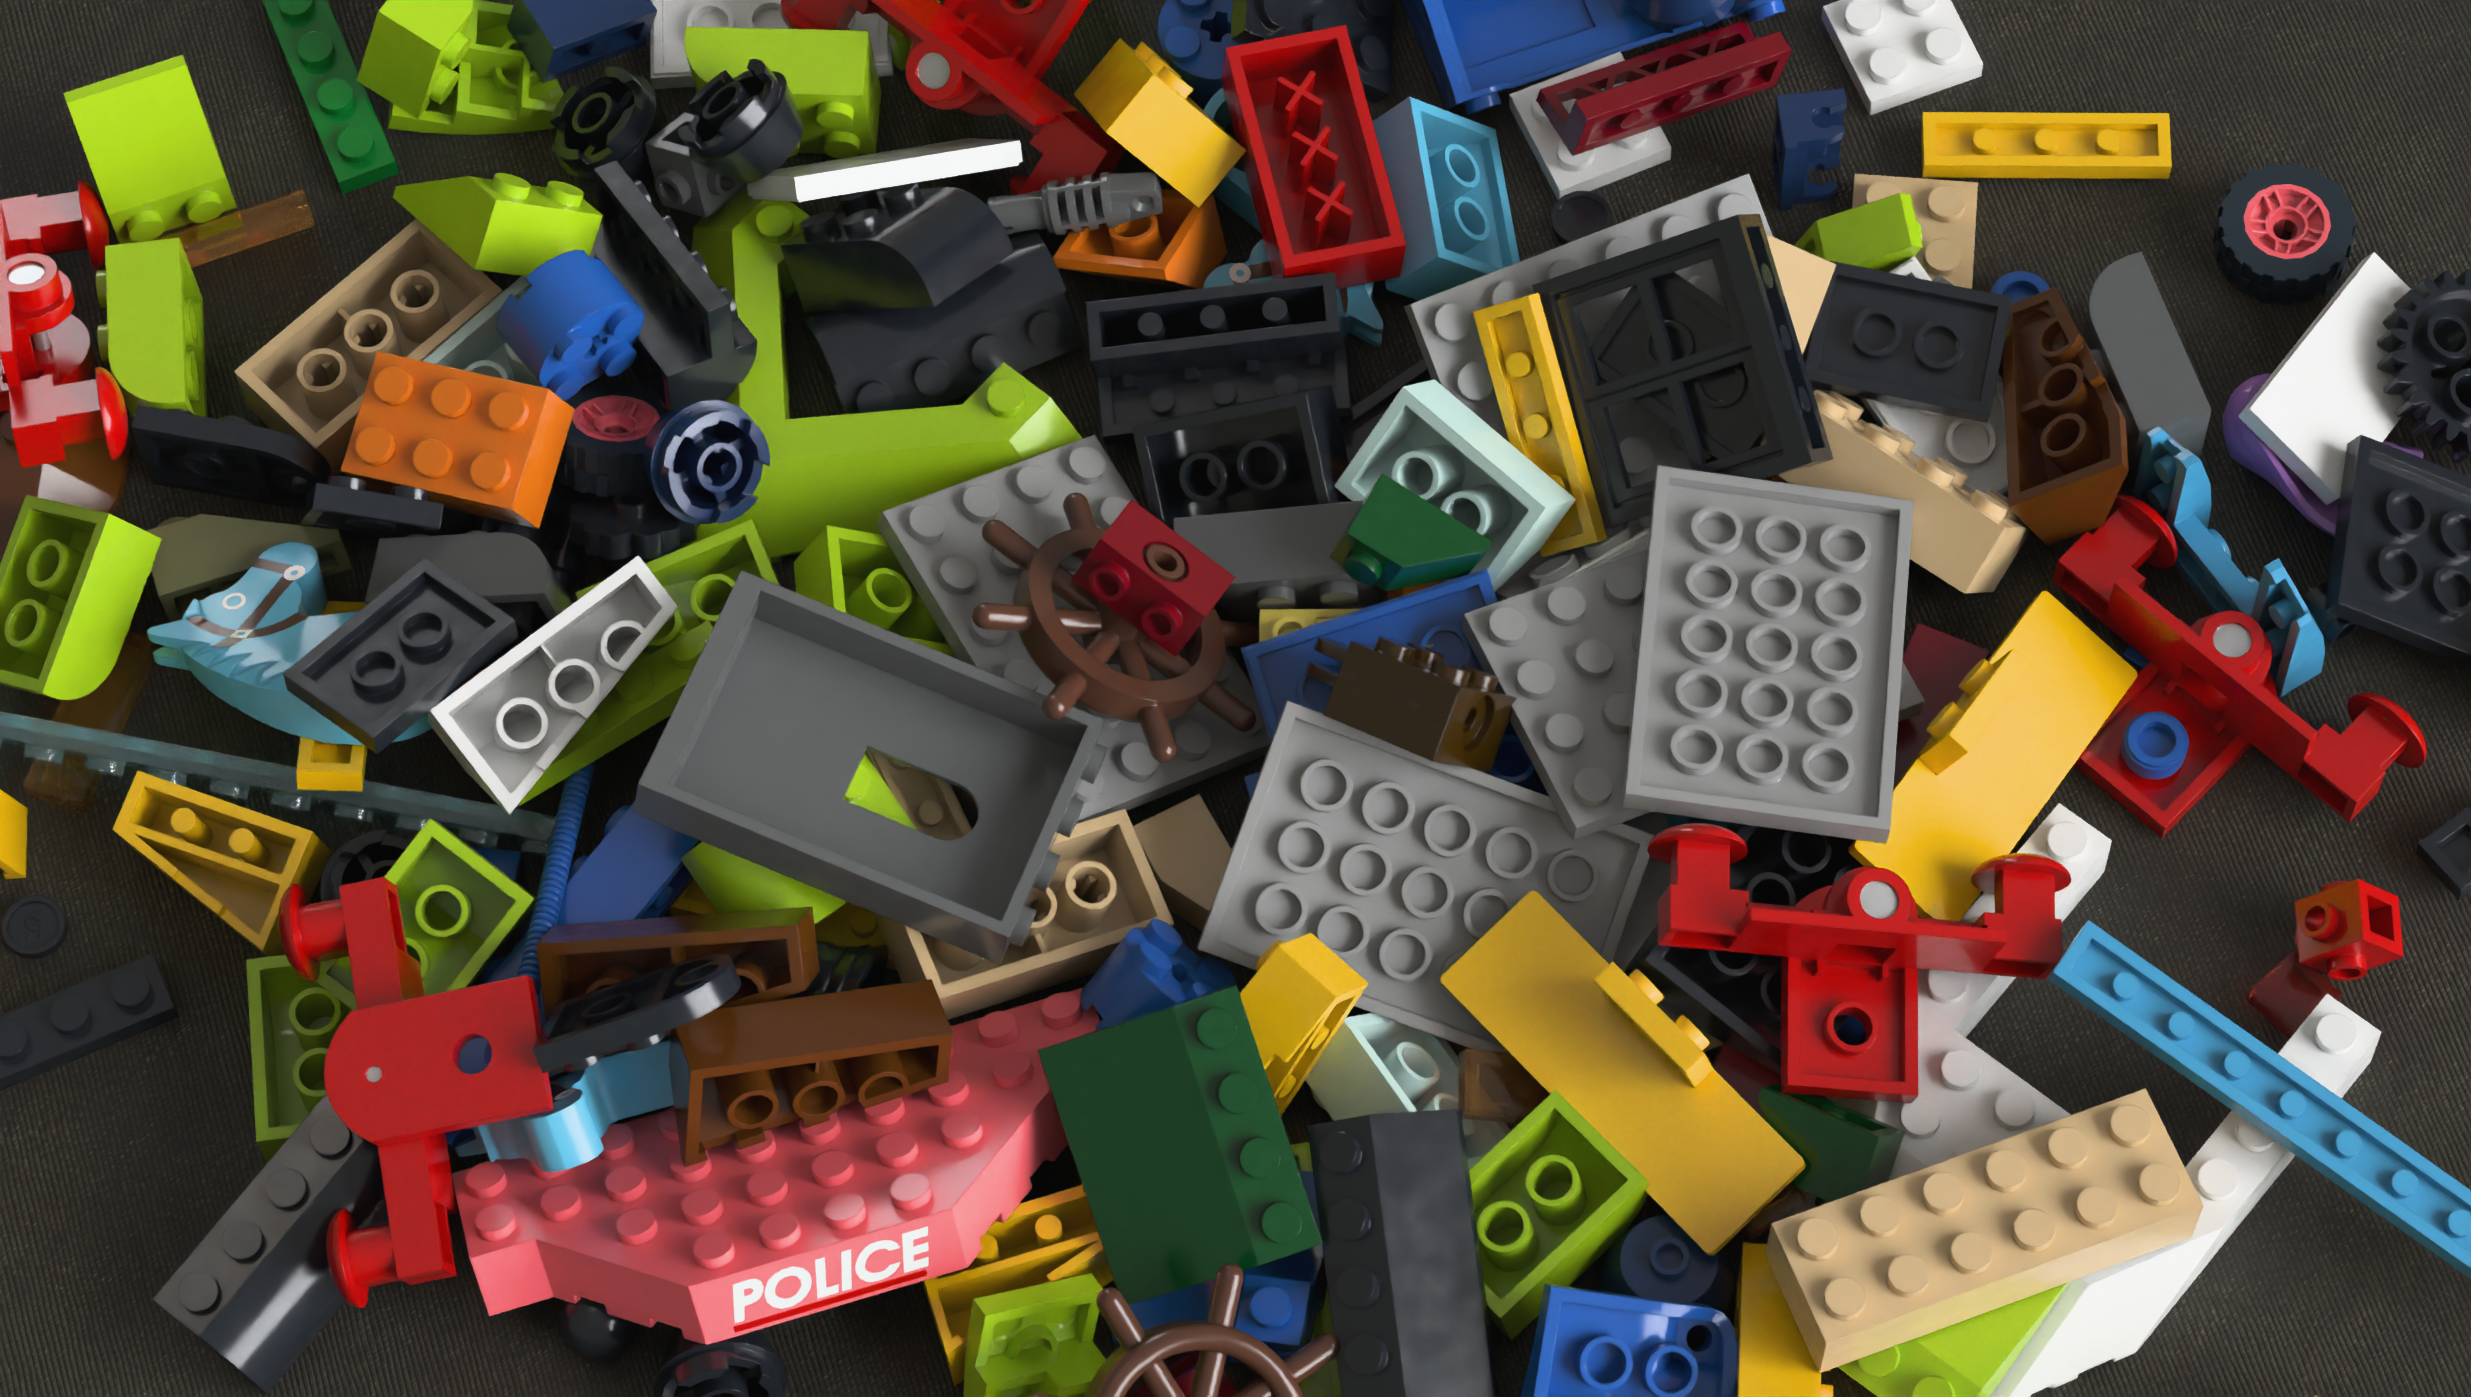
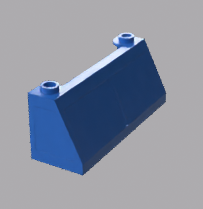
M1400 0L1447 110L1464 105L1467 115L1502 104L1499 96L1501 92L1584 66L1617 52L1624 53L1704 27L1703 22L1699 21L1687 26H1671L1674 33L1657 30L1647 24L1627 0ZM1737 0L1732 9L1719 21L1747 12L1751 23L1766 19L1786 11L1783 4L1784 0Z

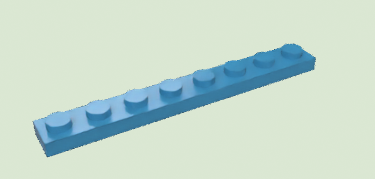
M2089 920L2086 922L2047 977L2050 982L2471 1279L2470 1189Z

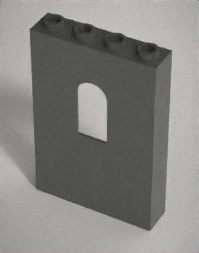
M741 570L638 783L633 813L992 962L1001 964L1009 944L1013 943L1022 947L1037 911L1026 906L1034 888L1046 892L1061 857L1051 852L1058 833L1070 838L1084 805V801L1074 797L1081 781L1084 780L1093 784L1102 766L1108 748L1097 744L1104 719L1075 707H1071L1068 713L1061 719H1050L1044 714L1042 709L1043 701L1047 696ZM866 749H869L962 788L975 801L978 819L974 828L965 836L953 840H942L843 799Z

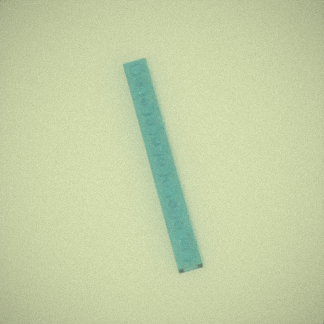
M0 711V749L2 743L25 747L24 758L44 763L61 765L63 755L66 754L87 758L85 766L87 770L123 777L125 766L149 770L148 774L184 787L186 786L187 778L211 782L210 793L234 799L247 800L250 789L272 793V805L292 810L309 812L311 801L335 805L333 814L335 817L371 824L373 813L398 817L396 828L414 833H419L427 821L433 819L443 826L460 829L458 838L464 842L496 847L498 836L523 841L521 852L540 857H547L556 816L520 809H514L508 815L499 805L366 780L363 783V792L297 790V767ZM580 825L574 851L578 852L584 828L582 825Z

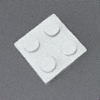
M1839 0L1822 7L1821 19L1869 115L1982 76L1983 62L1951 0Z
M1621 52L1509 94V108L1557 200L1574 191L1595 190L1671 160V145L1660 126L1572 156L1536 101L1538 93L1542 88L1625 61ZM1624 81L1613 85V88L1629 82ZM1577 99L1562 102L1569 114Z

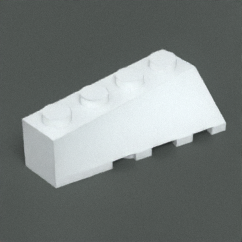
M638 555L429 711L427 722L464 770L510 815L663 625L673 617L678 606Z

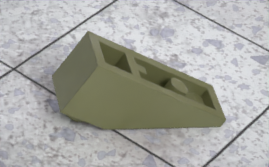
M199 514L189 518H169L161 522L156 528L146 530L162 538L151 572L158 597L170 622L182 620L193 599L203 600L212 594L232 587L246 574L264 551L275 545L286 542H299L314 547L318 555L323 577L352 569L340 532L337 529Z

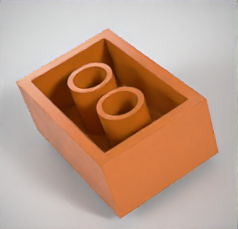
M377 351L341 472L349 477L366 481L365 488L370 491L389 494L391 493L392 486L419 488L430 492L428 501L443 503L444 508L539 529L575 409L548 388Z

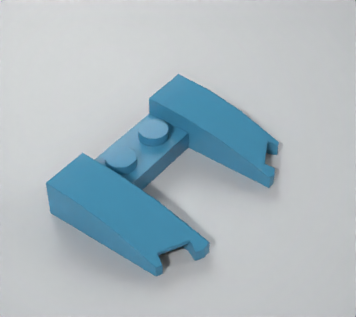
M2159 426L2147 432L2132 496L2151 506L2170 527L2177 543V559L2174 563L2214 614L2221 611L2235 610L2248 614L2259 623L2271 644L2272 660L2269 671L2273 677L2279 697L2284 696L2320 674L2325 656L2324 636L2281 560L2277 558L2264 566L2260 584L2251 576L2245 578L2231 560V552L2224 538L2215 529L2210 528L2208 530L2212 506L2211 483L2202 461L2191 451L2182 447Z

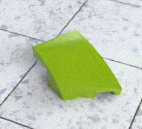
M473 0V10L465 32V36L471 39V43L464 57L454 69V71L460 74L454 89L441 105L432 101L419 119L390 102L388 129L451 135L509 134L552 129L556 127L550 123V118L564 92L557 79L542 83L516 40L509 32L507 24L514 5Z
M1089 1273L974 1298L966 1344L964 1397H1029L1034 1393H1044L1059 1397H1084L1095 1374L1106 1361L1093 1342L1099 1315L1096 1298L1098 1293L1103 1290L1093 1274Z

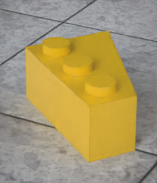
M1082 1185L1020 1203L1004 1223L994 1221L980 1239L982 1250L967 1268L922 1281L954 1386L964 1380L968 1326L974 1298L1089 1273L1093 1274L1102 1287L1113 1280Z

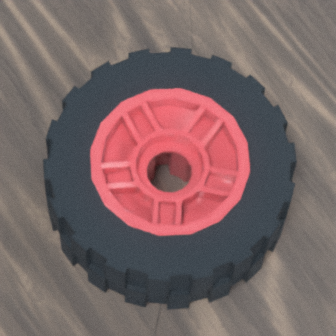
M2289 162V165L2265 164V168L2259 170L2253 168L2244 173V178L2240 181L2235 180L2228 189L2227 197L2222 199L2214 230L2213 241H2216L2214 255L2216 262L2219 261L2222 266V274L2227 280L2231 279L2236 284L2237 290L2245 295L2249 293L2257 297V301L2267 304L2268 301L2278 302L2279 305H2292V302L2298 301L2306 303L2314 300L2315 296L2320 293H2327L2333 288L2334 281L2336 279L2340 280L2345 272L2355 238L2356 217L2352 216V204L2348 196L2345 197L2340 191L2341 187L2333 179L2330 181L2322 176L2323 172L2314 168L2310 170L2300 167L2301 164ZM2284 231L2292 233L2290 240H2283L2277 236L2283 235Z
M623 382L589 384L588 387L581 388L573 397L565 400L575 410L556 470L557 480L563 485L574 487L575 491L584 494L585 492L596 494L598 497L608 498V496H616L632 491L646 494L654 493V489L644 469L643 450L651 428L666 413L646 387L635 384V386L626 385Z

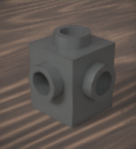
M684 112L645 143L655 180V189L660 198L661 205L687 212L694 216L707 218L722 209L724 204L744 189L746 185L732 181L694 162L690 158L689 147L679 137L678 128L686 125L689 126L695 115Z

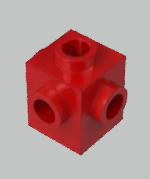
M2355 879L2352 881L2328 883L2321 887L2319 893L2295 901L2297 925L2295 944L2299 952V962L2327 973L2330 979L2337 981L2357 980L2364 977L2368 969L2404 957L2398 896L2360 879Z

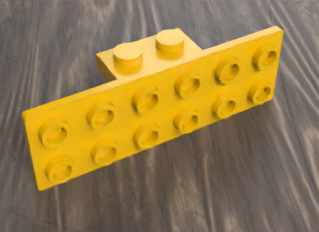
M2042 591L2033 599L1989 660L1982 659L1965 676L1959 685V688L1964 693L1955 704L1952 701L1946 705L1927 727L1926 731L1932 735L1893 787L1891 829L1887 843L1854 840L1849 846V853L1864 867L1885 868L1899 875L1912 893L1918 915L1921 918L1961 921L1982 892L1971 883L1974 870L1991 858L2011 852L2138 676L2137 671L2048 591Z
M1528 892L1441 976L1440 980L1443 986L1549 1094L1556 1090L1647 1179L1649 1186L1645 1189L1646 1193L1707 1255L1713 1256L1719 1252L1805 1169L1806 1164L1803 1158L1714 1070L1703 1052L1710 1042L1699 1029L1683 1014L1673 1022L1657 1006L1664 996L1643 973L1635 969L1627 976L1613 961L1609 964L1538 892Z

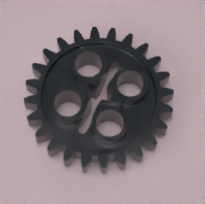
M2466 270L2456 279H2454L2449 271H2444L2433 281L2428 277L2423 279L2394 303L2395 310L2382 322L2389 331L2377 340V346L2390 353L2377 364V369L2394 375V380L2385 386L2383 391L2385 394L2401 395L2404 401L2394 413L2397 417L2413 414L2417 421L2413 426L2411 434L2416 437L2426 430L2432 433L2433 452L2437 453L2447 444L2452 445L2454 461L2458 464L2471 455V270ZM2461 368V371L2455 373V374H2454L2452 377H2450V378L2442 379V380H2435V379H2433V378H2437V377H2440L2439 379H2441V378H2446V377L2450 376L2451 374H2453L2457 369Z

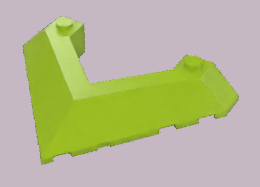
M745 187L728 200L722 209L707 218L703 217L694 226L692 250H696L702 257L708 275L717 287L725 286L729 290L736 304L738 317L757 339V353L749 373L738 384L736 389L722 401L741 408L760 428L769 447L770 466L763 464L761 480L752 494L758 497V499L748 511L728 522L697 524L696 540L680 543V549L750 519L753 520L772 563L782 562V557L801 554L826 525L882 535L877 527V523L883 511L1083 438L1050 396L1004 362L962 405L790 419L785 300L796 290L780 245L801 231L799 224L810 216L790 201L753 199V196H748V190Z

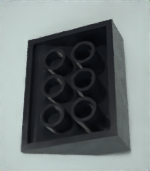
M1731 822L1726 828L1738 834L1745 841L1748 853L1743 859L1730 864V889L1749 891V902L1795 906L1810 893L1820 888L1834 885L1848 871L1864 867L1849 853V846L1854 839ZM1657 924L1623 972L1629 976L1635 969H1638L1664 996L1659 1003L1674 1015L1680 1017L1683 1014L1700 1030L1781 1075V956L1658 945ZM1849 1015L1835 1017L1833 1024L1835 1033L1839 1031Z

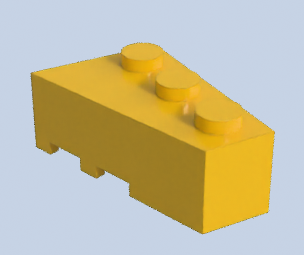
M1119 38L1073 95L1108 135L1199 208L1247 150L1188 97L1193 88L1181 79V76L1169 66L1170 64L1144 42H1141L1134 50Z
M138 770L112 829L135 851L266 957L285 955L278 926L279 905L285 890L292 884H299L310 903L331 853V850L313 831Z
M1312 933L1286 943L1282 940L1273 943L1259 958L1255 966L1257 973L1240 993L1280 1116L1283 1115L1368 985L1365 979Z
M1743 1242L1736 1282L1734 1330L1738 1342L1735 1397H1833V1385L1821 1384V1373L1816 1368L1765 1256L1767 1244Z

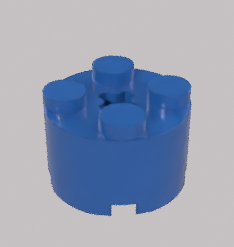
M1167 0L1158 19L1160 56L1170 64L1169 66L1181 76L1182 80L1193 88L1188 97L1204 110L1214 94L1223 88L1221 78L1225 48L1241 45L1230 40L1233 0Z
M573 250L563 253L540 265L525 278L531 288L519 301L510 294L499 311L496 322L498 333L543 388L550 389L564 401L573 397L584 385L594 381L604 373L607 376H616L625 371L634 362L637 352L632 346L642 330L645 318L642 308L602 260L595 254L593 258H590L584 250Z
M1152 919L1146 927L1133 928L1126 934L1082 989L1080 999L1085 1012L1093 1004L1101 1015L1102 1020L1096 1026L1098 1030L1224 986H1233L1235 979L1232 973L1219 961L1208 957L1202 959L1185 946L1180 934L1171 925L1159 919Z

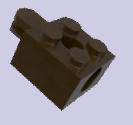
M1318 636L1314 650L1342 662L1341 669H1337L1319 662L1309 661L1305 670V675L1334 687L1323 714L1324 716L1433 762L1485 771L1491 770L1512 714V704L1517 699L1495 689L1499 680L1498 677L1471 666L1462 665V667H1458L1443 661V654L1411 642L1405 645L1379 636L1375 646L1351 641L1350 645H1346Z

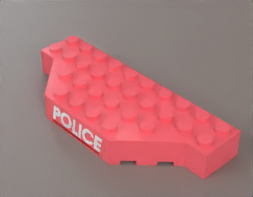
M1079 988L1069 992L1056 993L1039 1001L1005 1011L992 1012L984 1017L950 1026L953 1038L948 1082L868 1108H864L859 1101L840 1106L836 1112L829 1115V1121L805 1128L802 1119L769 1129L763 1131L766 1141L743 1149H739L737 1140L705 1150L708 1160L688 1167H684L681 1158L675 1107L673 1106L662 1112L621 1124L609 1125L606 1133L600 1138L604 1147L603 1151L594 1159L567 1170L544 1172L528 1159L515 1158L483 1162L472 1168L452 1173L453 1186L470 1261L489 1316L552 1297L574 1304L580 1300V1297L605 1304L609 1315L650 1328L657 1321L681 1328L685 1339L707 1345L967 1268L981 1252L980 1239L994 1221L1004 1223L1032 1189L1030 1177L1044 1160L1054 1162L1068 1145L1037 1050L1097 1030L1096 1026L1100 1019L1095 1006L1092 1004L1085 1012L1080 999L1083 988Z

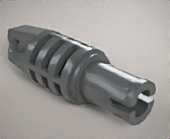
M1108 171L1100 173V178L1097 179L1094 178L1093 174L1083 175L1082 181H1077L1076 177H1068L1065 179L1064 184H1060L1058 179L1048 180V183L1043 184L1042 190L1011 196L989 197L988 207L998 217L1008 235L1029 230L1048 229L1050 234L1055 233V235L1059 236L1066 235L1067 229L1071 228L1074 233L1083 232L1084 226H1089L1090 230H1099L1104 223L1109 228L1132 220L1160 214L1163 212L1162 189L1155 172L1111 173Z

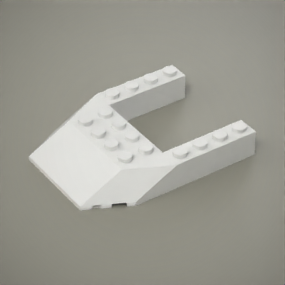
M2058 803L2017 853H2031L2049 857L2061 863L2069 871L2071 883L2066 888L2055 892V919H2061L2063 922L2104 873L2112 840L2060 803ZM1983 892L1961 921L1975 922L1984 912L1995 913L1994 894ZM1919 968L1918 1097L1912 1103L1825 1097L1905 1132L1889 1181L2071 1115L1966 1039L1967 1035L2016 977ZM2326 994L2278 1054L2342 1098L2371 1062L2382 1032L2332 996ZM2231 1111L2185 1167L2204 1205L2193 1236L2070 1281L1990 1397H2031L2033 1393L2047 1387L2056 1388L2077 1379L2079 1373L2111 1359L2113 1362H2116L2136 1353L2295 1155L2237 1113ZM1799 1190L1794 1215L1817 1207L1814 1204L1816 1196Z

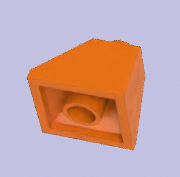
M1162 189L1163 212L1160 214L1120 224L1118 227L1109 228L1104 223L1099 230H1090L1089 226H1084L1083 232L1074 233L1071 229L1053 256L1056 267L1142 284L1175 287L1182 290L1203 288L1206 278L1213 270L1219 267L1228 253L1214 195L1210 194L1198 208L1179 191Z

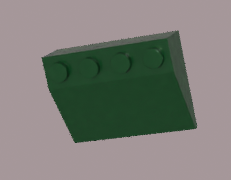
M1237 985L1224 986L1037 1050L1116 1289L1120 1291L1128 1305L1216 1279L1218 1269L1226 1263H1234L1243 1271L1323 1244Z

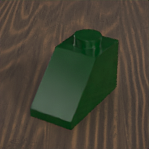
M1382 473L1363 499L1332 551L1330 558L1341 564L1345 572L1356 581L1367 585H1375L1383 591L1468 575L1488 551L1492 541Z
M1781 1084L1761 1087L1757 1100L1767 1123L1805 1161V1169L1792 1180L1794 1186L1816 1196L1814 1204L1817 1207L1889 1181L1905 1133L1904 1131L1822 1096L1782 1093Z

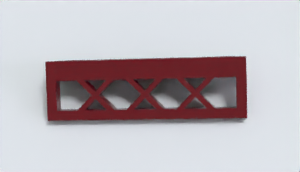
M1743 20L1542 88L1538 93L1536 101L1571 155L1574 156L1775 87L1792 49L1780 31L1756 39ZM1733 44L1736 45L1735 47H1732V48H1729V49H1726V50H1723V51H1720V52L1715 53V50H1718V49H1721V48H1724V47H1727V46H1730V45H1733ZM1674 64L1679 65V66H1676V67H1673V68L1664 70L1665 67H1668V66H1671V65H1674ZM1624 81L1629 82L1613 88V85ZM1577 99L1569 114L1562 102Z

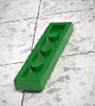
M261 0L342 195L399 174L396 160L364 85L356 81L358 71L328 1Z

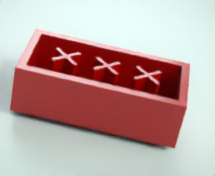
M1346 25L1226 47L1221 83L1236 140L1247 150L1241 158L1273 279L1334 272L1339 289L1400 277L1406 242Z

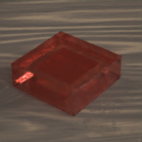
M2293 950L2248 991L2246 1000L2290 1039L2326 994L2340 1001L2342 993L2315 968L2299 962V954Z

